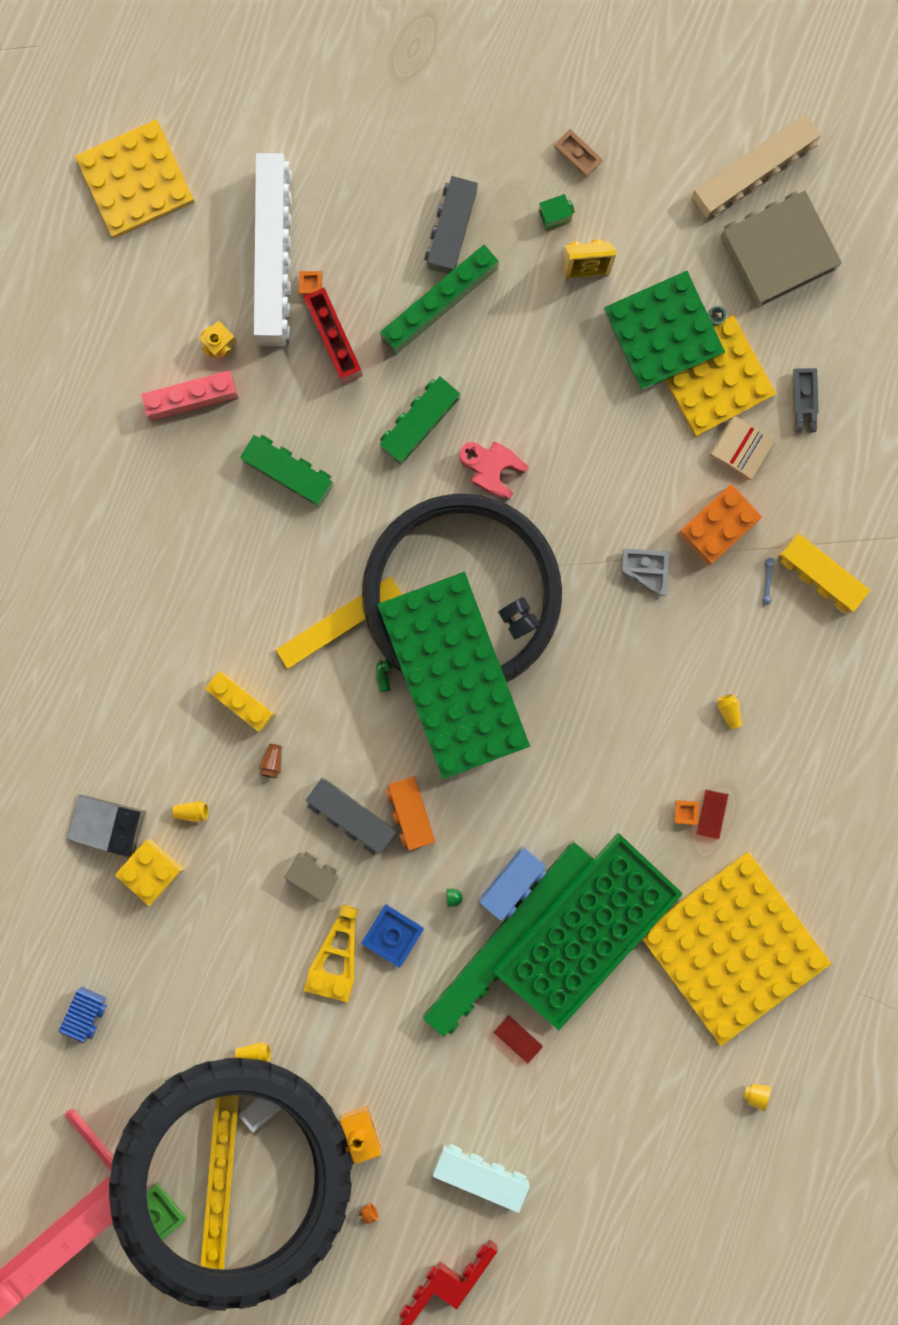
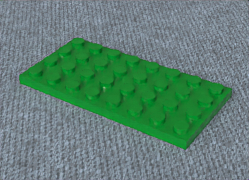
M465 571L377 604L442 779L531 747Z
M617 833L492 971L557 1030H560L683 893L621 834Z

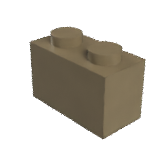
M307 851L305 854L300 852L284 878L323 902L339 878L336 875L337 870L328 864L320 865L316 862L318 858Z

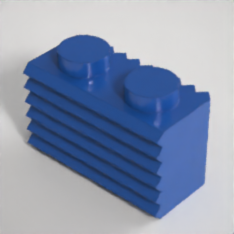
M85 987L77 989L58 1032L81 1043H85L88 1038L92 1040L98 1028L95 1026V1022L98 1017H103L107 1005L104 1004L106 997Z

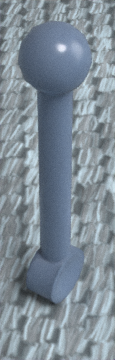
M771 557L765 560L767 573L765 596L762 599L765 605L771 603V598L769 597L771 568L775 563Z

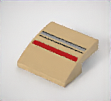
M733 416L710 455L726 467L733 468L746 479L752 480L775 441L744 420Z

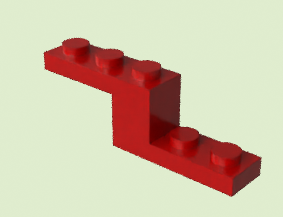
M491 1240L486 1245L482 1244L475 1254L477 1258L473 1264L468 1263L463 1270V1277L441 1261L436 1267L433 1265L426 1274L427 1280L424 1285H418L412 1295L414 1298L409 1305L405 1304L398 1315L400 1317L399 1325H412L433 1294H436L457 1310L497 1254V1244Z

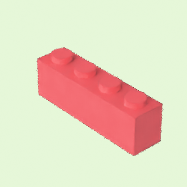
M230 370L141 394L146 415L151 421L239 398L234 377Z

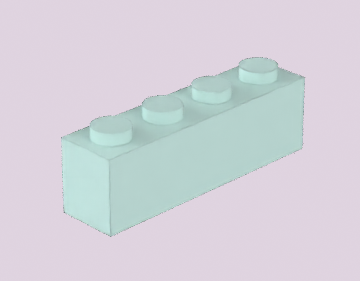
M450 1144L449 1147L443 1145L433 1169V1177L510 1210L520 1212L530 1187L525 1175L519 1172L509 1173L505 1171V1167L497 1163L490 1165L483 1162L484 1159L476 1154H471L470 1156L464 1154L462 1149Z

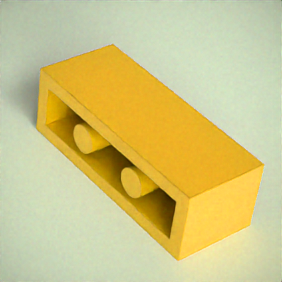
M218 671L205 688L206 691L258 732H262L276 715L221 671Z

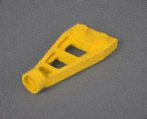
M348 905L340 906L339 916L309 969L304 991L349 1002L355 979V919L359 909ZM343 916H344V917L351 918V919H350V920H345V919L343 918ZM338 931L348 934L346 950L332 946ZM334 953L343 957L344 972L341 975L324 970L323 965L330 954Z

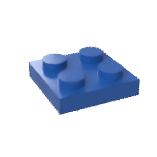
M385 904L361 944L400 968L423 932L424 927L388 904Z

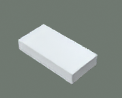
M257 1098L242 1110L238 1116L249 1130L254 1133L282 1108L273 1102Z

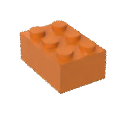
M730 484L677 534L707 566H710L752 528L762 516Z

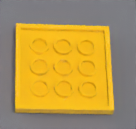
M157 119L75 155L113 239L195 203Z
M734 315L726 318L721 324L713 325L725 350L723 355L665 380L695 438L730 420L733 416H737L776 395L772 384Z

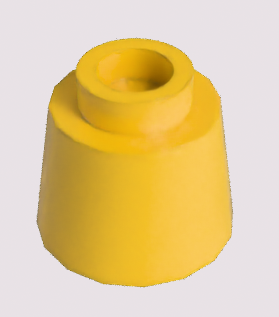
M751 1084L750 1087L746 1086L743 1100L747 1101V1105L765 1112L771 1086Z

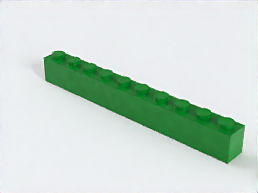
M572 840L548 868L543 878L531 888L529 895L518 903L517 909L509 919L506 918L425 1012L423 1019L443 1037L447 1033L451 1035L459 1026L457 1021L463 1015L467 1017L474 1009V1001L478 997L482 999L490 989L487 986L492 980H499V977L492 971L495 966L594 858Z

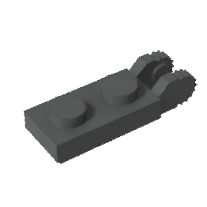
M817 368L793 369L796 433H802L803 415H810L809 430L810 432H816L817 414L819 413Z

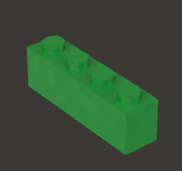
M441 376L436 380L433 378L426 385V392L421 397L418 395L411 402L410 407L412 408L407 414L403 412L396 419L395 423L397 425L393 430L390 431L388 429L380 438L382 441L380 443L381 449L400 465L408 459L460 399V393Z
M253 435L240 459L309 502L321 507L334 485L330 480L331 476L323 470L316 472L311 469L312 464L302 458L298 461L291 457L293 453L282 446L280 449L272 445L273 441L266 436L261 435L259 438Z

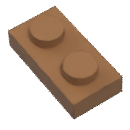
M571 129L554 145V149L585 178L602 163L603 159Z

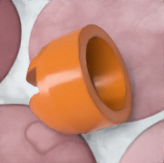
M369 1203L360 1209L359 1216H363L360 1220L364 1224H371L379 1220L377 1209L373 1203Z

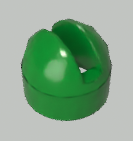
M446 889L447 907H455L462 902L463 897L458 889Z

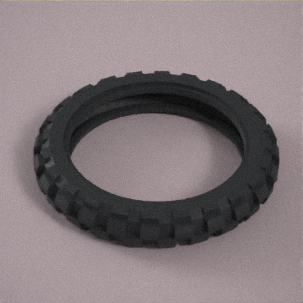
M224 1058L194 1065L164 1081L165 1083L159 1088L152 1091L125 1126L111 1163L109 1179L111 1217L120 1244L130 1262L152 1286L163 1294L171 1296L178 1302L193 1307L207 1308L208 1310L226 1311V1309L254 1307L270 1299L272 1301L287 1293V1290L295 1284H300L312 1273V1269L320 1260H324L332 1248V1243L337 1233H340L346 1218L345 1212L351 1196L352 1165L350 1151L346 1152V1137L340 1122L332 1111L333 1109L312 1085L293 1072L270 1062L246 1058ZM229 1095L254 1096L273 1102L283 1108L294 1118L305 1134L314 1162V1188L311 1202L301 1225L294 1235L269 1257L255 1264L237 1269L222 1270L202 1267L183 1259L173 1252L155 1230L147 1202V1179L150 1164L163 1136L189 1110L218 1097Z

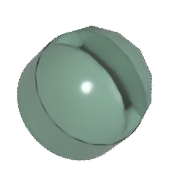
M714 306L707 313L712 324H721L726 319V311L721 306ZM711 313H722V317L711 318Z

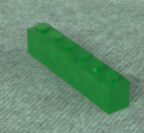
M483 244L380 331L383 342L396 356L498 269V259Z

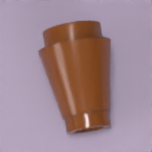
M269 743L258 767L260 769L259 775L277 779L278 774L281 773L282 746Z

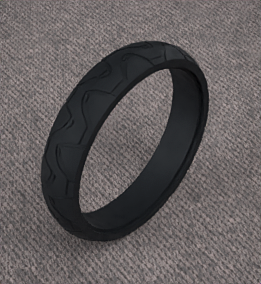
M449 494L416 504L399 515L384 530L367 560L362 583V604L367 627L372 638L385 658L403 674L377 605L380 603L383 571L392 551L415 527L435 517L454 513L485 516L507 526L525 542L536 559L543 582L544 600L539 620L540 626L536 628L532 638L519 654L501 665L505 680L508 683L526 671L541 656L553 637L558 624L562 605V582L558 563L552 548L541 531L525 515L508 504L490 497L475 494Z

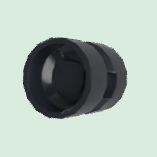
M524 597L517 599L498 611L503 622L510 625L508 631L514 640L540 626L535 615L528 612L530 607ZM520 613L522 618L516 621L514 616Z

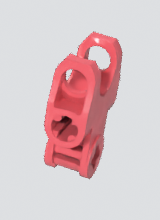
M468 442L462 446L459 455L461 463L475 472L471 479L474 485L487 493L507 500L511 499L513 492L501 483L500 473L505 469L511 468L525 474L529 468L513 451L497 442H493L489 450L475 442ZM475 451L474 456L476 458L467 459L468 454L466 452Z

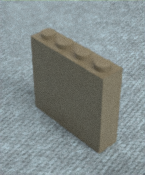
M795 191L786 196L785 200L780 203L775 201L768 204L765 210L760 213L754 211L744 217L745 220L739 223L733 221L727 224L720 236L756 308L837 270L842 264L806 191L799 194Z

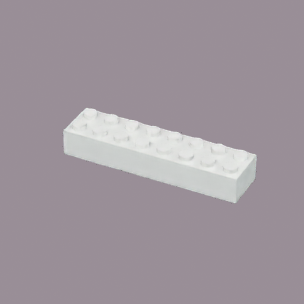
M256 153L254 337L259 346L286 347V340H290V326H288L287 317L291 316V306L288 303L287 295H291V282L287 273H291V259H289L287 250H291V236H289L288 228L292 226V219L288 206L292 205V194L289 189V184H292V170H290L289 162L285 160L284 153Z

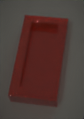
M705 789L696 830L697 835L720 839L729 794Z
M509 1014L493 1031L527 1064L543 1048V1045Z

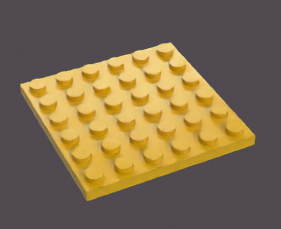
M748 851L671 907L642 939L720 1046L724 1045L832 964Z

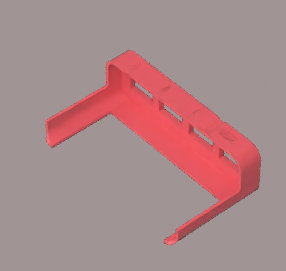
M68 1110L64 1114L65 1117L111 1171L114 1155L76 1110ZM110 1176L0 1269V1319L113 1223L109 1200Z

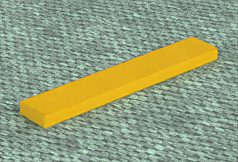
M391 576L381 582L380 603L403 595ZM362 595L277 648L276 651L287 669H290L363 622L365 614L363 611Z

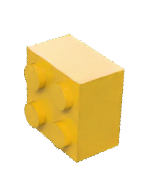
M148 839L144 841L115 876L150 906L158 900L184 868L153 840Z

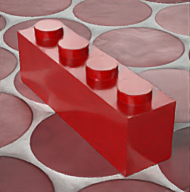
M325 287L305 295L306 305L342 385L362 377L361 367Z

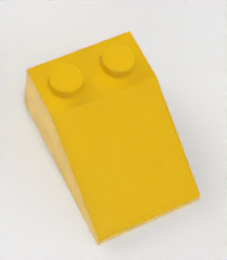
M601 239L592 240L587 244H581L578 241L568 243L563 248L565 279L610 275L617 255L616 249L610 242H604Z

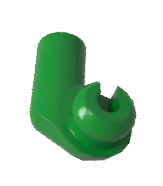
M380 660L376 664V680L380 693L391 690L386 672L392 670V664L388 660Z

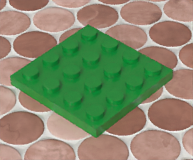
M687 270L604 307V312L641 391L725 353Z

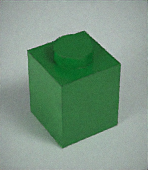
M565 194L539 203L538 211L546 231L571 222L573 213H575L572 201L567 200Z

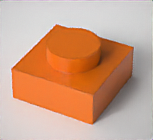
M299 271L300 296H305L322 288V271Z
M675 800L674 823L698 825L699 802Z

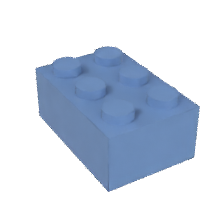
M522 845L479 898L480 904L501 921L504 917L509 919L517 909L515 906L519 899L523 901L531 892L530 885L534 881L538 883L546 873L544 870L546 865Z

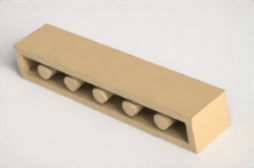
M803 114L695 189L691 198L706 219L712 215L714 217L719 216L726 210L725 206L729 203L736 204L744 197L745 192L748 190L755 191L763 184L762 181L767 177L772 179L779 174L781 167L786 164L788 166L794 164L800 158L799 155L804 151L809 153L818 146L817 141L821 136L820 132L807 114Z

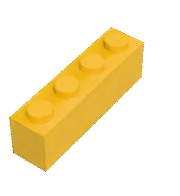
M800 533L796 534L778 555V558L781 559L780 563L786 569L796 571L801 581L807 585L811 583L817 588L816 592L821 597L831 599L835 603L834 607L844 614L846 612L848 614L854 612L871 591Z

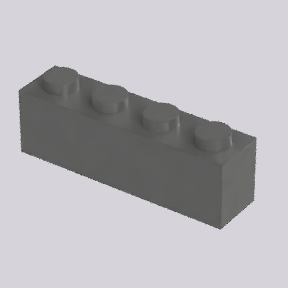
M451 176L450 183H445L442 195L445 196L444 204H439L436 216L440 219L438 226L434 225L432 228L430 239L434 240L432 247H427L424 258L427 261L428 269L449 274L456 268L478 190L477 182Z
M324 777L320 779L305 800L309 803L307 806L316 814L322 812L328 816L327 822L336 828L340 825L346 829L345 834L354 841L360 839L365 843L363 847L374 855L376 852L381 854L397 832L396 829Z

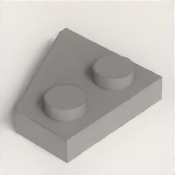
M624 548L621 572L657 594L666 596L669 552Z

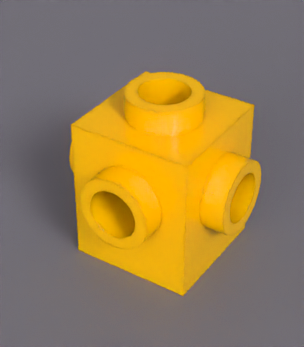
M219 320L212 327H206L199 338L203 345L200 347L201 350L209 358L213 355L217 360L221 357H227L231 353L232 347L237 343L235 337Z

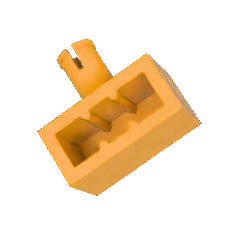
M368 1105L341 1114L340 1124L348 1143L345 1149L346 1152L350 1151V1158H353L354 1164L381 1156L382 1148Z

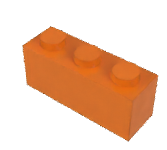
M415 776L388 784L389 789L385 791L389 803L394 802L396 811L392 813L396 825L400 824L403 833L399 834L403 847L407 846L410 851L435 843L433 831Z

